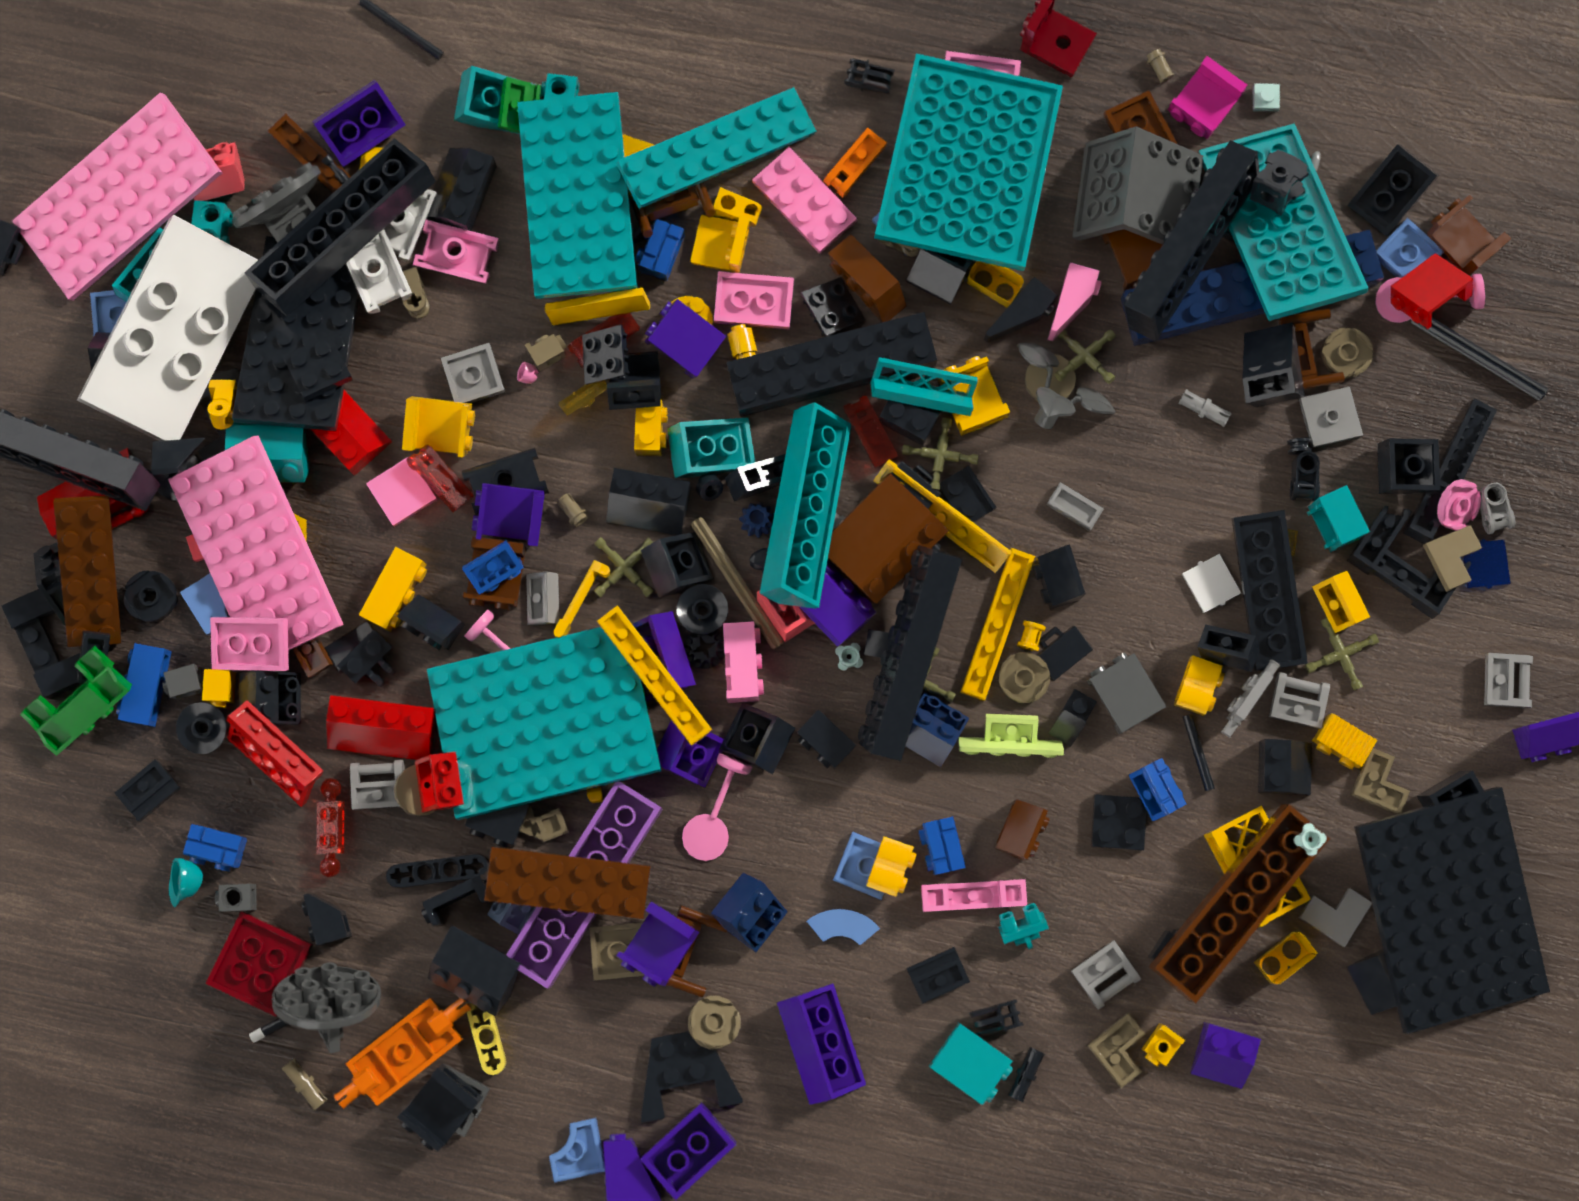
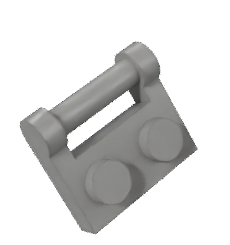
M1500 653L1485 654L1484 705L1532 708V700L1529 699L1530 665L1533 664V656ZM1514 663L1519 664V699L1513 698Z
M1278 672L1269 717L1321 729L1330 684L1324 682L1317 684L1288 677L1286 673ZM1285 687L1315 693L1318 694V700L1286 694L1284 689Z
M395 760L394 763L368 765L351 763L352 810L400 807L395 800L394 785L396 778L405 770L404 760ZM395 773V780L360 783L361 775Z
M1114 940L1071 970L1098 1010L1105 1006L1104 1003L1132 982L1136 984L1141 980L1139 974ZM1123 967L1126 974L1097 994L1094 988Z

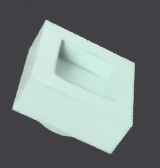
M1254 84L1253 111L1278 112L1280 108V84Z

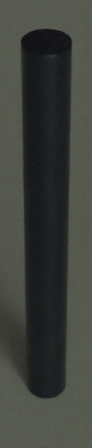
M370 0L359 1L361 7L437 60L442 58L444 54L442 50Z

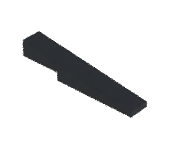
M1476 398L1472 400L1439 463L1440 490L1424 492L1403 534L1424 545L1433 539L1440 525L1437 515L1440 497L1451 483L1460 479L1464 480L1497 409Z

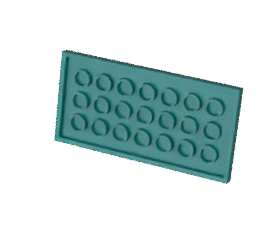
M618 92L517 102L535 299L636 289L637 279L628 186L616 165L618 160L625 158Z
M1295 123L1234 140V142L1258 152L1259 172L1265 169L1267 165L1265 162L1269 153L1276 152L1277 150L1297 157L1308 166L1307 172H1309V175L1301 181L1305 192L1296 200L1292 199L1287 204L1282 216L1259 203L1251 201L1249 195L1229 226L1268 321L1366 294L1368 291L1367 283ZM1229 142L1199 150V154L1203 155L1202 166L1205 173L1209 168H1213L1220 149L1225 148Z

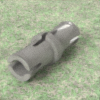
M1187 389L1178 403L1197 412L1199 417H1206L1222 427L1226 425L1231 415V412L1211 403V399L1207 398L1205 400Z

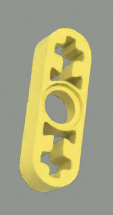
M470 1003L469 1005L472 1010L467 1012L481 1067L487 1074L496 1075L504 1070L506 1057L495 1017L488 1012H484V1022L490 1019L491 1025L486 1024L476 1028L475 1023H481L479 1015L473 1014V1010L477 1006ZM483 1029H489L494 1034L492 1043L488 1045L483 1044L479 1039L480 1032ZM497 1045L498 1050L492 1051L494 1058H499L501 1062L497 1065V1070H494L492 1066H487V1062L491 1057L489 1052L483 1054L482 1049H489Z

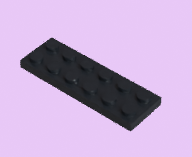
M1285 510L1231 518L1248 630L1250 635L1256 636L1260 648L1254 664V670H1264L1270 660L1277 662L1280 665L1278 668L1308 664Z

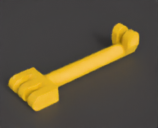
M595 560L592 562L562 619L560 618L554 629L555 638L569 633L570 625L597 575L602 578H607L610 575V569L607 565Z

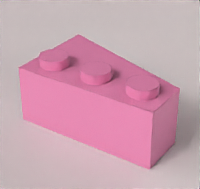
M754 621L723 623L728 703L759 701V695H764L763 679H758L757 669H762L761 653L756 654V644L761 643L760 628H755Z

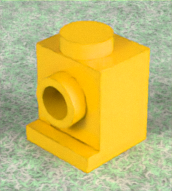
M1159 1023L1142 1047V1050L1147 1053L1145 1058L1158 1067L1160 1063L1167 1066L1185 1040L1164 1024ZM1162 1042L1167 1044L1165 1052H1160L1158 1049L1159 1044Z

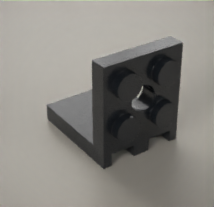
M56 542L50 546H43L33 553L36 584L66 627L58 543Z

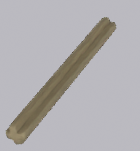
M702 517L697 518L691 523L692 528L757 627L760 628L772 649L779 648L784 643L783 639Z

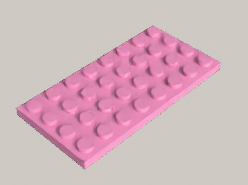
M160 92L12 220V222L20 228V233L69 300H75L171 216L219 177L222 171L166 95Z
M253 436L168 479L230 617L288 618V651L344 625L259 436Z

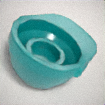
M175 858L171 866L169 896L173 907H176L180 901L196 894L203 881V873L200 867L183 858Z

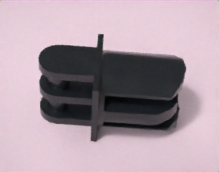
M855 58L849 60L851 66L846 72L848 78L844 80L845 85L861 89L862 92L865 88L889 94L891 77L895 72L894 69L870 64L869 59L867 61ZM858 67L865 68V71H860L857 69ZM855 77L862 78V82L855 80Z
M1017 999L969 1012L970 1017L994 1011L996 1013L995 1016L974 1021L975 1028L995 1022L999 1023V1026L975 1032L978 1037L1023 1026L1024 1024L1020 1022L1018 1016L1020 1010L1017 1011L1015 1005ZM1008 1006L1009 1013L1002 1015L1000 1007ZM1011 1017L1012 1024L1005 1026L1003 1019Z

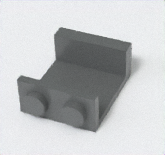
M1126 653L1121 654L1112 660L1113 666L1107 669L1104 666L1097 668L1090 673L1092 678L1086 681L1089 686L1093 685L1114 720L1115 725L1113 727L1118 735L1166 707L1135 653L1127 656Z

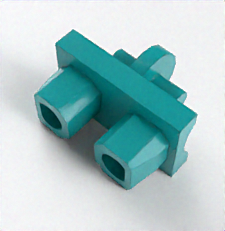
M1035 903L1022 908L1025 918L1015 921L1013 912L1009 911L999 915L1000 926L998 928L1004 944L1012 941L1015 942L1016 946L1026 943L1029 950L1033 948L1031 941L1041 938L1039 932L1049 929L1043 911L1040 912Z

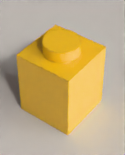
M204 669L202 700L217 708H226V703L234 704L236 672L231 670Z

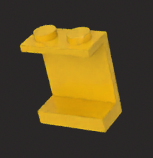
M979 356L967 360L964 366L957 368L956 365L944 369V371L974 376L978 379L972 396L973 411L971 416L952 413L961 436L1006 419L1010 414L1007 403L1003 404L987 366L989 362L987 357L980 359ZM938 379L940 386L945 384L943 379ZM959 383L953 387L956 391L966 393L969 384Z
M414 396L407 398L402 450L413 451L417 448L457 453L458 457H464L468 451H471L473 437L469 436L470 426H473L475 422V411H471L472 404Z

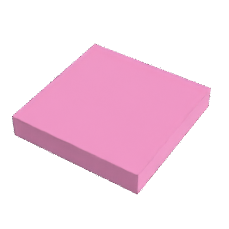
M410 456L366 483L394 527L437 500Z

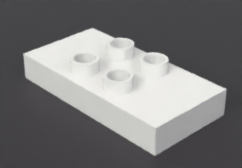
M175 215L171 216L77 401L158 441L181 439L255 291V287L247 278L245 272L258 259Z

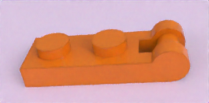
M867 127L828 173L823 183L828 187H834L837 190V194L844 198L857 180L885 149L887 142ZM841 173L848 177L844 183L838 179Z

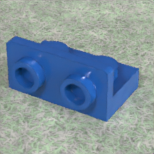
M506 540L464 565L462 569L480 595L483 592H492L506 578L511 580L521 573V569H523V563Z

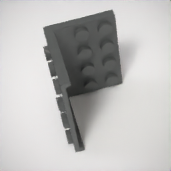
M1137 126L1086 142L1072 238L1081 241L1125 229L1163 245L1167 232L1170 229L1173 230L1177 224L1179 213L1183 209L1186 210L1190 204L1193 191L1199 189L1203 155Z

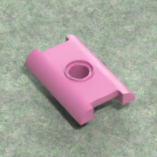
M425 220L423 232L428 234L423 254L415 255L413 265L486 284L490 277L486 269L491 251L497 252L499 239ZM454 247L462 248L461 252L456 256L449 254Z

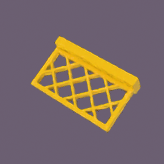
M1262 806L1204 834L1224 874L1240 856L1241 849L1244 850L1246 846H1243L1246 832L1254 835L1258 834V831L1247 828L1250 817L1258 814L1262 821V827L1269 820ZM1244 821L1243 826L1238 825L1240 822ZM1231 827L1242 830L1238 844L1229 841L1225 830ZM1300 877L1292 886L1297 888L1302 898L1293 902L1285 899L1284 895L1278 902L1276 911L1268 915L1259 927L1270 923L1271 920L1311 900ZM1283 902L1289 904L1282 908Z

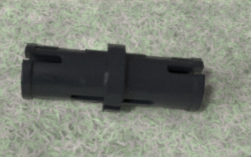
M1029 1047L1021 1068H1017L1016 1073L1018 1075L1008 1096L1024 1102L1032 1081H1036L1037 1076L1035 1074L1045 1056L1044 1053Z

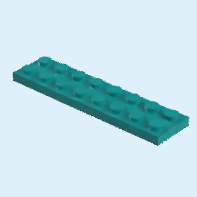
M793 87L617 161L616 165L640 209L808 138L816 133V129Z

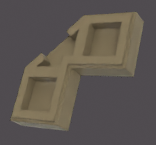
M530 805L520 832L547 842L569 833L560 808L535 817Z

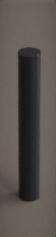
M1193 715L1183 716V722L1204 790L1215 789Z

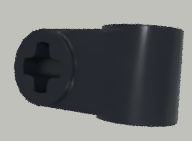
M1305 451L1292 461L1289 495L1290 500L1305 498L1312 499L1314 502L1319 498L1320 460L1314 452ZM1301 458L1310 461V470H1304L1301 467Z

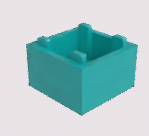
M1347 485L1319 497L1308 506L1309 511L1307 514L1308 516L1312 515L1326 543L1324 548H1328L1330 553L1359 540L1370 532Z

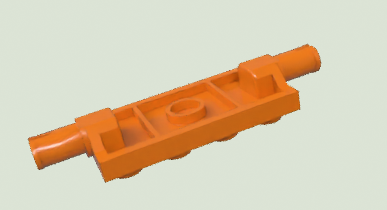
M432 997L345 1063L352 1072L353 1078L350 1084L334 1094L336 1101L341 1100L347 1095L339 1105L342 1108H346L347 1105L361 1094H367L376 1106L380 1105L461 1042L463 1038L454 1028L453 1023L472 1010L469 1003L459 1009L467 1000L459 998L443 1010L439 1008Z

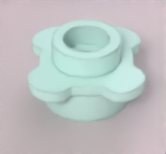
M852 643L851 646L845 647L840 645L836 648L835 653L839 657L838 668L845 671L850 667L860 668L863 665V660L859 654L860 646L857 643ZM848 654L852 656L851 659H847Z
M1310 823L1305 824L1301 834L1294 838L1295 845L1303 847L1307 855L1310 856L1315 855L1317 849L1326 842V835L1314 829V825ZM1309 837L1312 838V842L1308 841Z

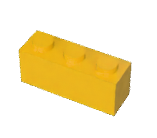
M395 547L359 616L391 632L393 627L397 628L401 622L397 616L404 606L412 601L415 595L413 589L417 582L421 583L427 573V569H425L427 564L423 560Z

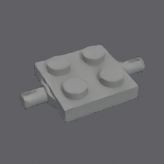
M1270 660L1263 672L1258 675L1254 674L1252 677L1250 676L1243 684L1241 689L1244 693L1238 698L1235 697L1227 708V711L1230 713L1226 719L1229 721L1221 731L1225 736L1231 738L1236 728L1241 725V721L1247 717L1273 679L1274 673L1280 667L1277 662Z

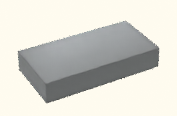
M1061 482L1046 504L1089 532L1104 510Z

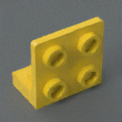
M701 215L691 263L740 273L750 229V217L740 215L739 221L735 222Z

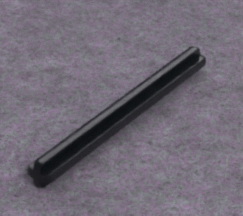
M1432 318V327L1429 329L1419 323H1415L1413 320L1411 321L1415 326L1535 399L1541 400L1546 395L1547 387Z

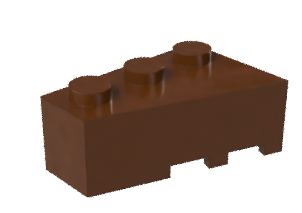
M852 234L828 253L831 260L829 266L837 276L841 275L844 278L847 286L857 293L881 323L890 321L907 307L899 281Z

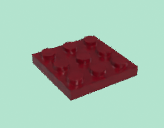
M240 911L205 984L278 1017L272 1008V993L282 980L294 974L296 969L303 967L313 944L244 911Z

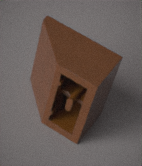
M1017 799L1014 800L994 849L1022 861L1028 860L1029 857H1034L1040 842L1036 841L1039 833L1045 832L1050 818L1046 817L1048 810Z

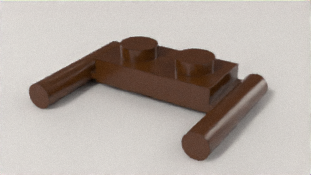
M704 182L640 209L634 199L631 202L645 238L653 235L647 217H650L651 221L698 206V200L701 201L707 217H713L716 214Z
M1329 308L1278 318L1279 325L1294 322L1304 389L1345 381L1343 372L1317 376L1306 323L1330 319L1331 311Z
M680 905L677 918L698 932L702 924L725 933L727 932L715 917ZM695 939L666 985L703 997L706 987L682 979L696 942Z

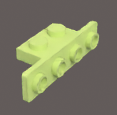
M986 714L984 738H958L959 751L969 755H976L979 752L990 753L995 756L1010 753L1021 757L1036 754L1047 758L1064 755L1062 741L1037 740L1039 719L1038 716Z

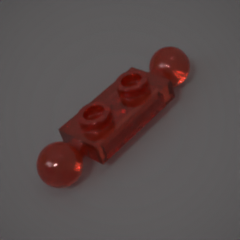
M328 778L320 786V791L325 797V801L317 802L316 854H325V858L319 866L320 872L326 877H334L341 869L340 862L335 858V854H344V801H336V797L341 792L340 782L334 778Z

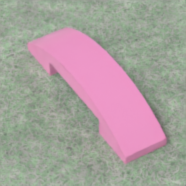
M1025 879L921 885L923 912L1027 905Z

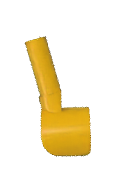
M601 787L587 789V797L591 803L603 802Z

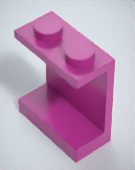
M1206 56L1192 79L1178 97L1172 100L1168 111L1171 112L1170 114L1175 120L1189 125L1192 132L1197 136H1204L1208 139L1242 96L1247 84Z

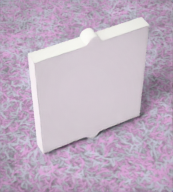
M1220 554L1205 562L1199 561L1197 566L1182 573L1203 613L1218 605L1224 606L1226 601L1241 594Z

